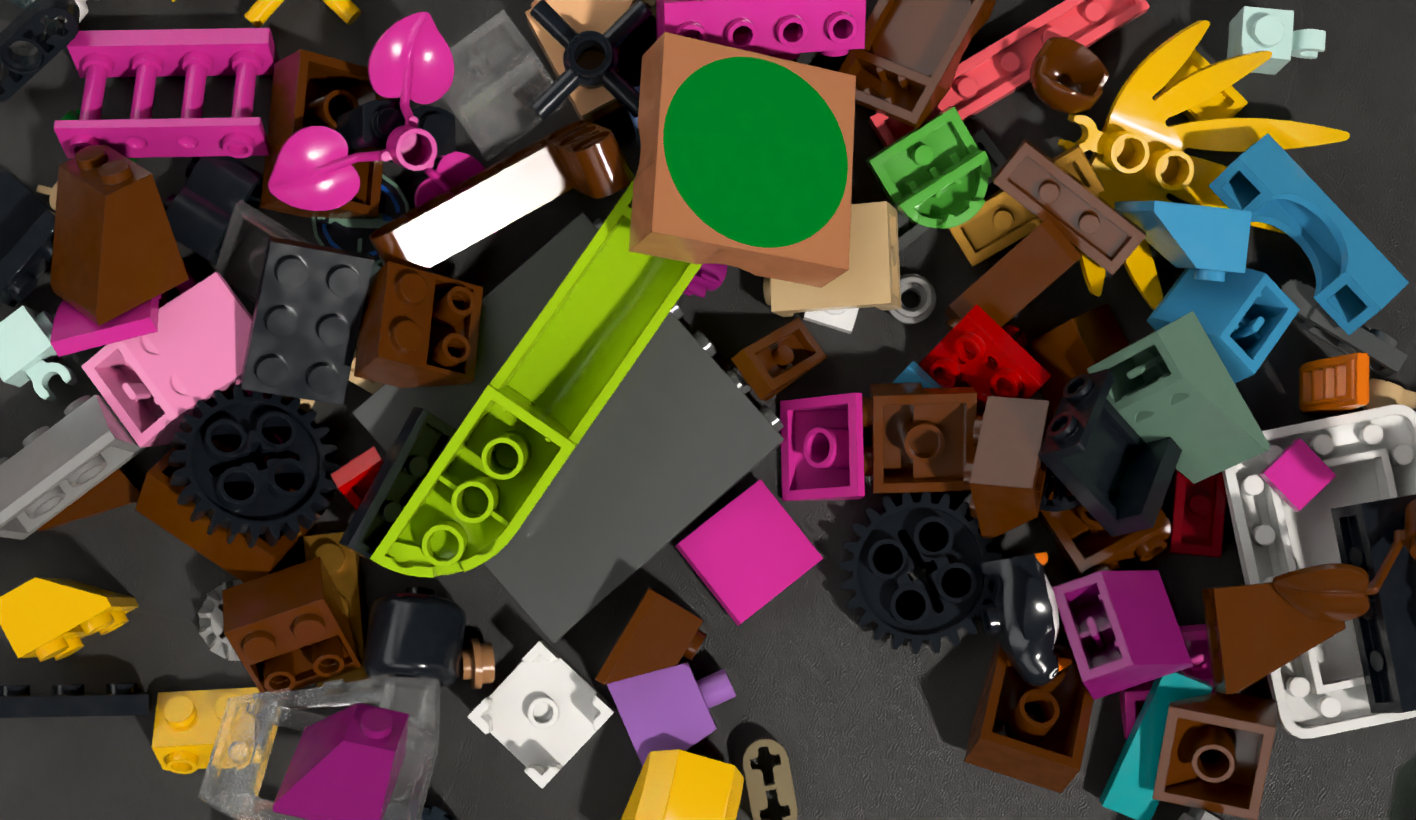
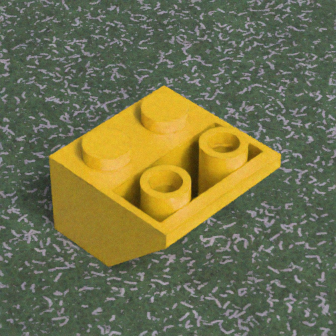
M35 577L0 597V625L18 659L38 657L39 661L43 662L54 657L57 661L83 648L84 645L81 639L85 636L97 632L100 635H105L126 624L129 621L126 614L139 607L134 597L67 578Z

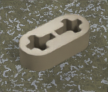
M759 738L752 741L746 747L743 754V769L753 820H770L769 818H761L760 810L768 808L766 791L776 789L777 800L780 806H789V813L782 815L781 820H797L798 808L789 759L785 748L772 738ZM761 747H768L771 755L779 754L780 763L772 765L774 782L764 784L762 770L759 767L752 768L751 759L758 757V749Z

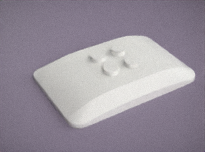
M1388 405L1265 430L1262 432L1271 446L1270 450L1222 471L1245 585L1273 582V578L1302 568L1341 563L1331 508L1416 494V412L1405 405ZM1301 438L1335 473L1336 477L1300 511L1295 512L1259 474L1295 439ZM1353 620L1345 621L1346 629L1267 675L1272 698L1277 701V717L1282 728L1288 734L1301 739H1312L1416 717V710L1405 713H1371Z

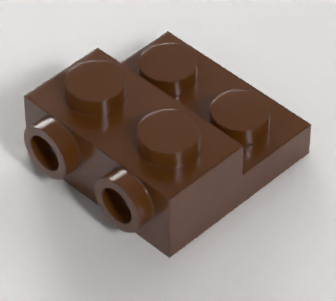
M921 382L870 384V397L862 398L863 428H870V446H863L864 476H870L873 493L971 491L964 489L963 475L966 460L974 459L976 453V446L973 445V426L977 416V392L975 387L923 388Z
M1052 490L1048 498L1049 500H1052L1054 490ZM1069 490L1065 491L1067 497L1073 495ZM1083 505L1064 511L1051 512L1039 510L1038 513L1055 538L1057 549L1077 579L1098 571H1123L1120 565L1136 556L1141 561L1150 560L1167 547V543L1164 540L1170 537L1171 522L1161 508L1153 528L1114 537L1110 536Z

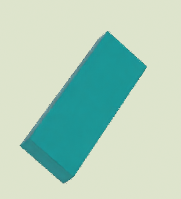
M1182 671L1154 680L1100 796L1099 801L1103 807L1135 820L1152 819L1160 802L1159 800L1152 799L1169 703L1171 701L1211 694L1213 687L1209 682Z

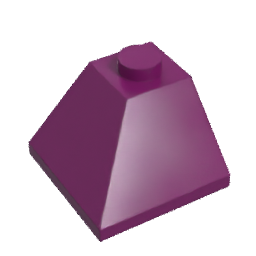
M356 703L305 727L273 803V812L308 820H383L406 755L409 714Z

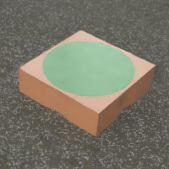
M664 32L642 56L638 109L641 150L639 166L633 183L629 251L693 264L729 265L756 276L819 288L824 287L848 271L856 76Z

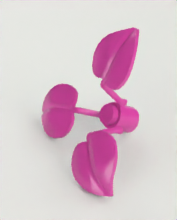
M421 11L408 15L391 25L377 40L369 57L368 76L373 90L382 97H400L399 105L405 118V125L395 128L388 136L386 149L348 155L347 142L337 131L320 125L302 128L287 139L278 154L268 181V189L272 195L282 202L299 209L311 211L333 210L351 201L360 189L359 175L351 164L368 161L387 162L392 160L395 164L409 170H423L429 176L416 189L414 201L415 207L485 170L483 165L473 156L458 151L441 157L436 168H432L437 156L436 141L429 132L418 128V118L413 115L410 108V100L419 104H430L439 100L449 90L454 77L452 53L428 12Z

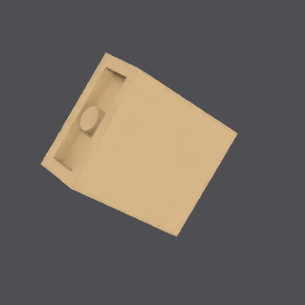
M887 201L851 204L849 270L822 288L764 277V298L768 306L771 305V312L782 317H792L794 313L868 307H876L881 311L901 309L897 209Z

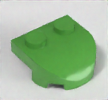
M951 106L924 122L919 129H913L865 160L891 205L897 209V212L913 223L931 228L946 229L956 227L974 217L985 203L984 197L988 188L989 178L992 176L990 161L985 150H979L957 110Z

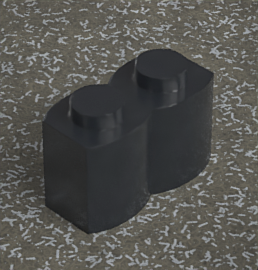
M389 100L369 101L337 116V132L347 142L348 155L386 149V142L390 133L395 128L405 125V118L399 103ZM420 106L411 109L413 115L418 118V128L429 132L436 141L437 156L435 159L456 151L455 116L452 113L435 106Z
M231 156L193 157L186 169L185 176L188 180L185 187L178 195L171 194L165 200L163 206L176 242L218 266L233 246L244 223L250 218L261 202L263 175Z

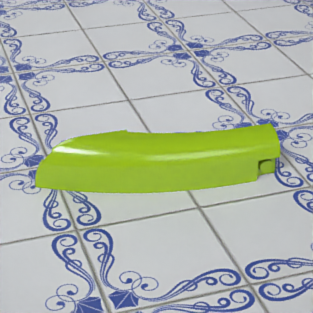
M634 179L491 383L485 388L370 559L401 574L434 578L462 571L466 572L483 564L500 552L520 529L703 265L629 251Z

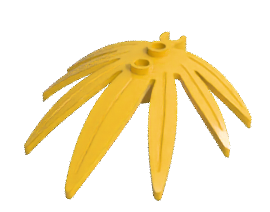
M1199 20L1167 39L1139 64L1117 94L1108 112L1102 131L1097 130V126L1091 118L1080 114H1069L1067 120L1077 123L1082 129V135L1074 143L1059 139L1058 146L1066 151L1079 144L1084 153L1088 150L1093 152L1089 162L1105 189L1098 195L1113 207H1115V202L1119 201L1171 202L1166 198V195L1170 193L1192 205L1228 208L1209 187L1227 166L1184 153L1186 148L1208 151L1245 152L1268 133L1286 150L1342 142L1349 139L1350 134L1346 131L1302 122L1247 117L1204 119L1167 126L1166 120L1169 117L1184 112L1217 95L1258 68L1272 56V52L1261 50L1213 63L1180 79L1152 99L1178 72L1209 28V21ZM1251 222V226L1286 234L1272 225L1262 222ZM1144 239L1123 264L1139 293L1154 311L1164 297L1148 242ZM1077 248V251L1082 255L1079 261L1088 290L1091 294L1099 297L1102 294L1106 270Z

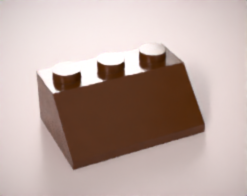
M299 49L274 63L267 133L270 152L269 156H265L260 208L304 218H378L383 161L351 164L359 175L360 189L351 201L333 210L311 211L299 209L282 202L272 195L268 189V181L278 154L287 139L296 131L308 126L319 125L337 131V116L369 101L389 100V98L382 97L373 90L368 76V67Z
M224 440L212 441L213 445L220 451H234L232 446ZM174 447L147 472L135 510L244 583L283 570L303 543V536H307L311 529L307 530L299 525L300 531L292 541L280 531V538L273 547H270L264 535H259L254 547L249 548L245 534L238 533L235 540L228 544L226 541L227 529L220 527L216 532L209 535L207 534V528L211 521L204 516L194 522L190 520L195 508L194 503L178 505L177 499L185 487L171 486L169 483L173 472L178 470L167 465L171 452L176 451ZM209 470L210 473L213 475H219L223 473ZM285 478L275 479L281 489L296 491L294 484L290 480ZM227 486L224 488L226 494L233 499H247L245 493L237 487ZM315 514L317 520L321 515Z

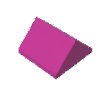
M862 393L780 401V421L784 425V428L781 429V436L784 438L781 444L782 501L862 499L865 496Z

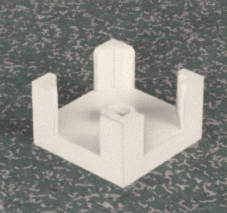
M541 640L522 658V662L490 696L486 697L467 717L483 733H491L527 767L524 772L543 789L617 709L546 641Z

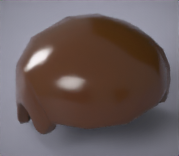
M1066 37L1049 38L1033 59L1030 68V83L1033 85V91L1038 98L1052 110L1070 115L1091 109L1103 93L1102 88L1109 76L1108 70L1097 55L1083 44Z

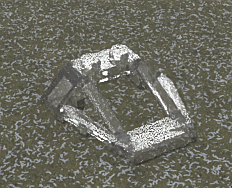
M383 674L379 676L370 675L371 679L346 683L343 679L323 682L324 686L297 691L285 688L270 692L230 697L227 699L198 798L233 820H308L273 812L274 801L258 797L278 726L304 731L305 727L329 717L301 709L352 706L356 703H380V708L409 714L406 755L383 820H421L439 749L440 681L421 676L407 678L395 677V674Z

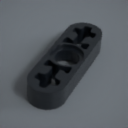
M35 0L0 33V70L1 63L4 65L0 80V103L12 97L76 37L79 28L80 10L74 0ZM61 15L65 17V21H62L57 17ZM46 16L55 20L47 26L45 34L43 30L46 25ZM16 41H26L33 44L38 51L31 56H21L14 53L9 46Z

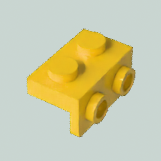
M257 687L158 692L151 748L162 769L177 774H190L197 769L205 768L242 771L249 766L263 765L265 753L260 744L263 696Z

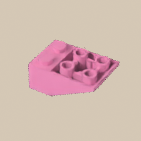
M215 272L159 308L158 332L107 344L81 367L140 448L168 445L171 443L175 432H183L179 426L184 415L194 416L193 409L196 402L201 400L210 406V399L214 391L219 390L226 396L232 391L234 385L240 384L253 317L219 272Z

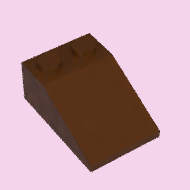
M1059 620L1060 628L1054 644V654L1058 657L1069 658L1072 660V663L1059 671L1055 678L1044 686H1032L1026 683L1011 665L997 639L973 718L964 762L1062 794L1081 769L1094 699L1082 682L1063 622Z

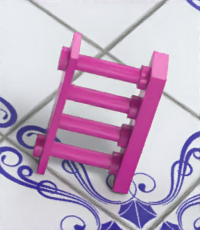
M270 28L78 31L76 37L67 45L80 78H85L79 120H55L54 131L67 159L75 158V154L85 147L106 144L127 158L209 156L247 158L249 156H269L270 146L261 117H252L256 76L273 75L274 63L279 61ZM236 75L231 118H202L206 77ZM186 76L181 117L151 119L156 78ZM136 77L130 119L100 120L107 78Z

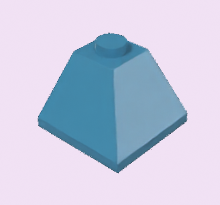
M1163 201L1115 202L1114 208L1143 229L1146 233L1144 239L1176 268L1194 269L1193 279L1225 282L1226 272L1245 273L1252 211Z

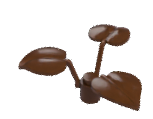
M1416 500L1411 501L1406 506L1405 530L1394 531L1393 544L1372 581L1369 582V576L1363 568L1350 564L1331 563L1302 568L1273 578L1274 588L1295 609L1314 620L1332 623L1344 622L1364 615L1370 607L1368 595H1374L1379 592L1403 546L1416 560Z

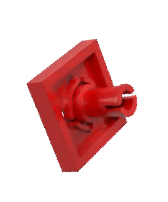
M978 304L919 363V366L942 388L975 387L978 416L984 415L988 396L1029 399L1052 376L1025 351L1028 341L1024 333L1016 341L1012 338L1019 328L1012 325L1000 327Z

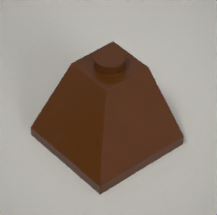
M649 588L595 680L605 685L675 666L679 663L682 656L692 661L707 635L699 630L703 619Z

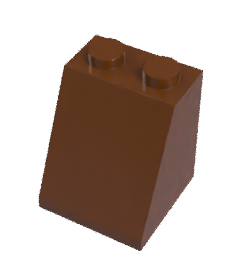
M106 144L85 147L75 154V158L59 165L50 280L54 293L100 326L189 280L151 172Z

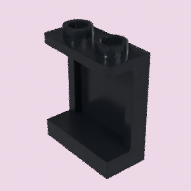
M1104 369L1088 375L1080 374L1069 380L1063 389V397L1054 418L1047 427V434L1038 457L1110 536L1114 537L1154 527L1182 449L1171 437L1148 443L1143 441L1106 399L1115 376L1109 369Z

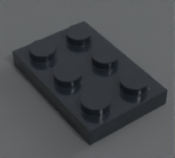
M269 236L240 378L241 389L343 405L374 264V258L371 254Z

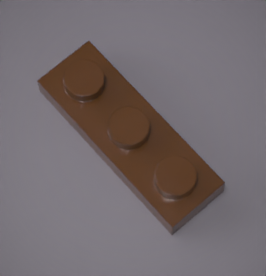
M1026 138L993 177V183L1042 221L1049 218L1069 242L1112 275L1146 237L1143 229Z

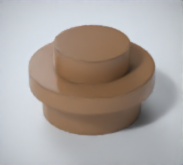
M470 638L468 649H463L460 669L461 680H470L473 690L481 689L482 684L493 683L495 678V660L492 643H480L478 638Z

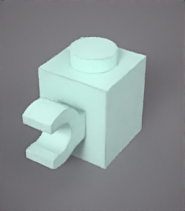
M1244 6L1229 22L1227 59L1255 51L1272 52L1271 58L1250 73L1275 75L1291 60V56L1316 59L1318 52L1325 51L1326 31L1319 29L1293 31V10Z
M22 305L0 322V378L3 382L17 387L23 386L31 379L35 392L41 398L52 402L56 397L49 389L48 382L53 375L59 374L66 384L72 386L77 383V379L69 367L54 362L59 358L50 343L54 318L45 310L39 313Z

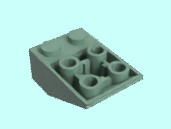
M1194 311L1087 368L1089 374L1109 369L1115 376L1106 399L1144 442L1148 443L1171 437L1182 449L1176 469L1193 484L1271 449Z

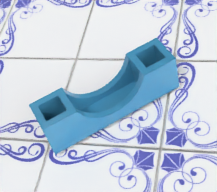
M1268 133L1243 152L1209 185L1229 209L1252 211L1251 222L1266 223L1282 230L1303 249L1315 273L1316 288L1314 299L1348 335H1351L1382 310L1409 283Z

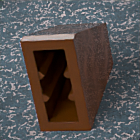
M1049 218L1045 219L946 308L944 314L949 318L945 323L946 327L951 331L976 304L1000 327H1003L1072 267L1082 255Z
M1273 582L1202 589L1213 687L1216 693H1238L1346 629L1345 621L1322 622L1302 614L1276 591Z

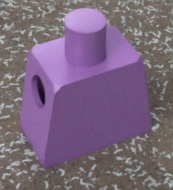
M689 662L679 663L675 666L607 684L642 766L648 753L651 751L676 749L685 751L717 729V726L709 709L736 697L725 669L696 680Z

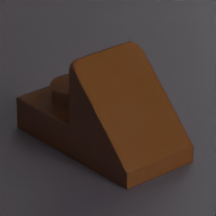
M798 317L743 348L731 360L758 398L767 401L828 357Z

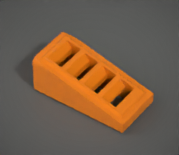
M1352 353L1314 360L1300 366L1299 409L1303 413L1339 414L1369 403L1368 353Z

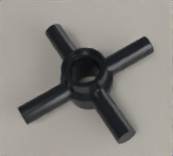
M545 0L537 3L531 10L530 15L565 48L563 55L565 71L530 105V108L544 121L579 86L592 89L603 86L635 118L638 117L640 93L617 72L619 62L617 48L652 15L650 9L642 1L637 0L603 34L596 31L578 33ZM589 50L598 51L605 57L601 66L593 70L583 69L577 64L581 54Z

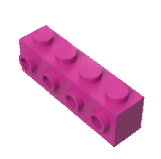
M656 0L657 40L664 32L785 60L796 59L800 57V53L819 52L824 56L839 57L847 55L849 50L865 49L866 0Z

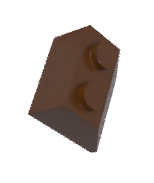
M1211 693L1171 701L1168 708L1152 799L1258 820L1276 730L1277 701L1239 693Z

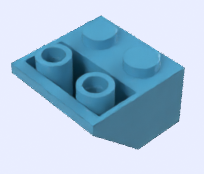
M1246 268L1245 273L1226 272L1225 282L1193 279L1194 269H1185L1146 321L1155 330H1158L1194 311L1234 383L1254 375L1300 309L1266 273Z

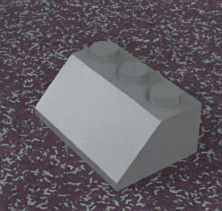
M96 394L92 397L90 395L80 397L64 410L66 417L51 428L44 426L32 432L23 440L24 448L10 459L7 457L0 458V537L24 540L146 448L139 447L104 397Z

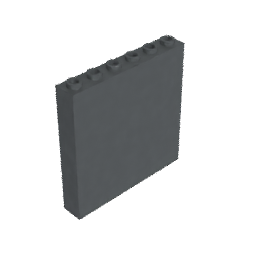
M582 212L482 299L474 382L467 385L399 388L384 384L352 412L387 454L414 406L424 408L458 430L485 388L499 372L604 222L600 218L591 222ZM677 304L674 305L520 529L500 552L483 563L553 644L569 633L784 441V438L778 433L784 428L782 422L765 404L760 409H757L746 397L745 394L751 388L736 370L730 367L724 372L712 358L717 353V350L705 335L698 329L693 334H690L678 320L684 313Z

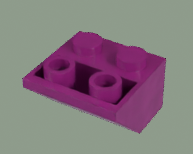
M1158 570L1098 571L1052 588L1082 682L1094 700L1193 667Z

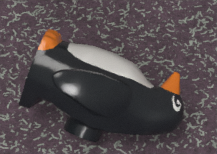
M1047 552L979 563L981 572L992 577L993 580L992 603L982 605L981 607L984 630L988 636L996 635L1013 668L1026 683L1032 686H1044L1052 681L1059 671L1072 663L1071 659L1058 657L1054 654V644L1058 636L1060 622L1054 591L1044 572V565L1048 562Z

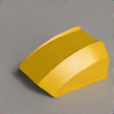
M680 749L651 751L646 757L621 820H736L744 777L735 765Z

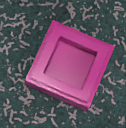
M1301 438L1295 439L1259 474L1295 512L1300 511L1336 477L1335 473Z

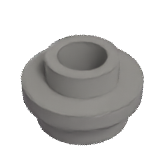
M901 275V296L906 291H913L919 297V305L915 308H907L901 301V309L888 311L899 322L905 324L920 323L928 318L934 310L936 304L934 287L921 275Z

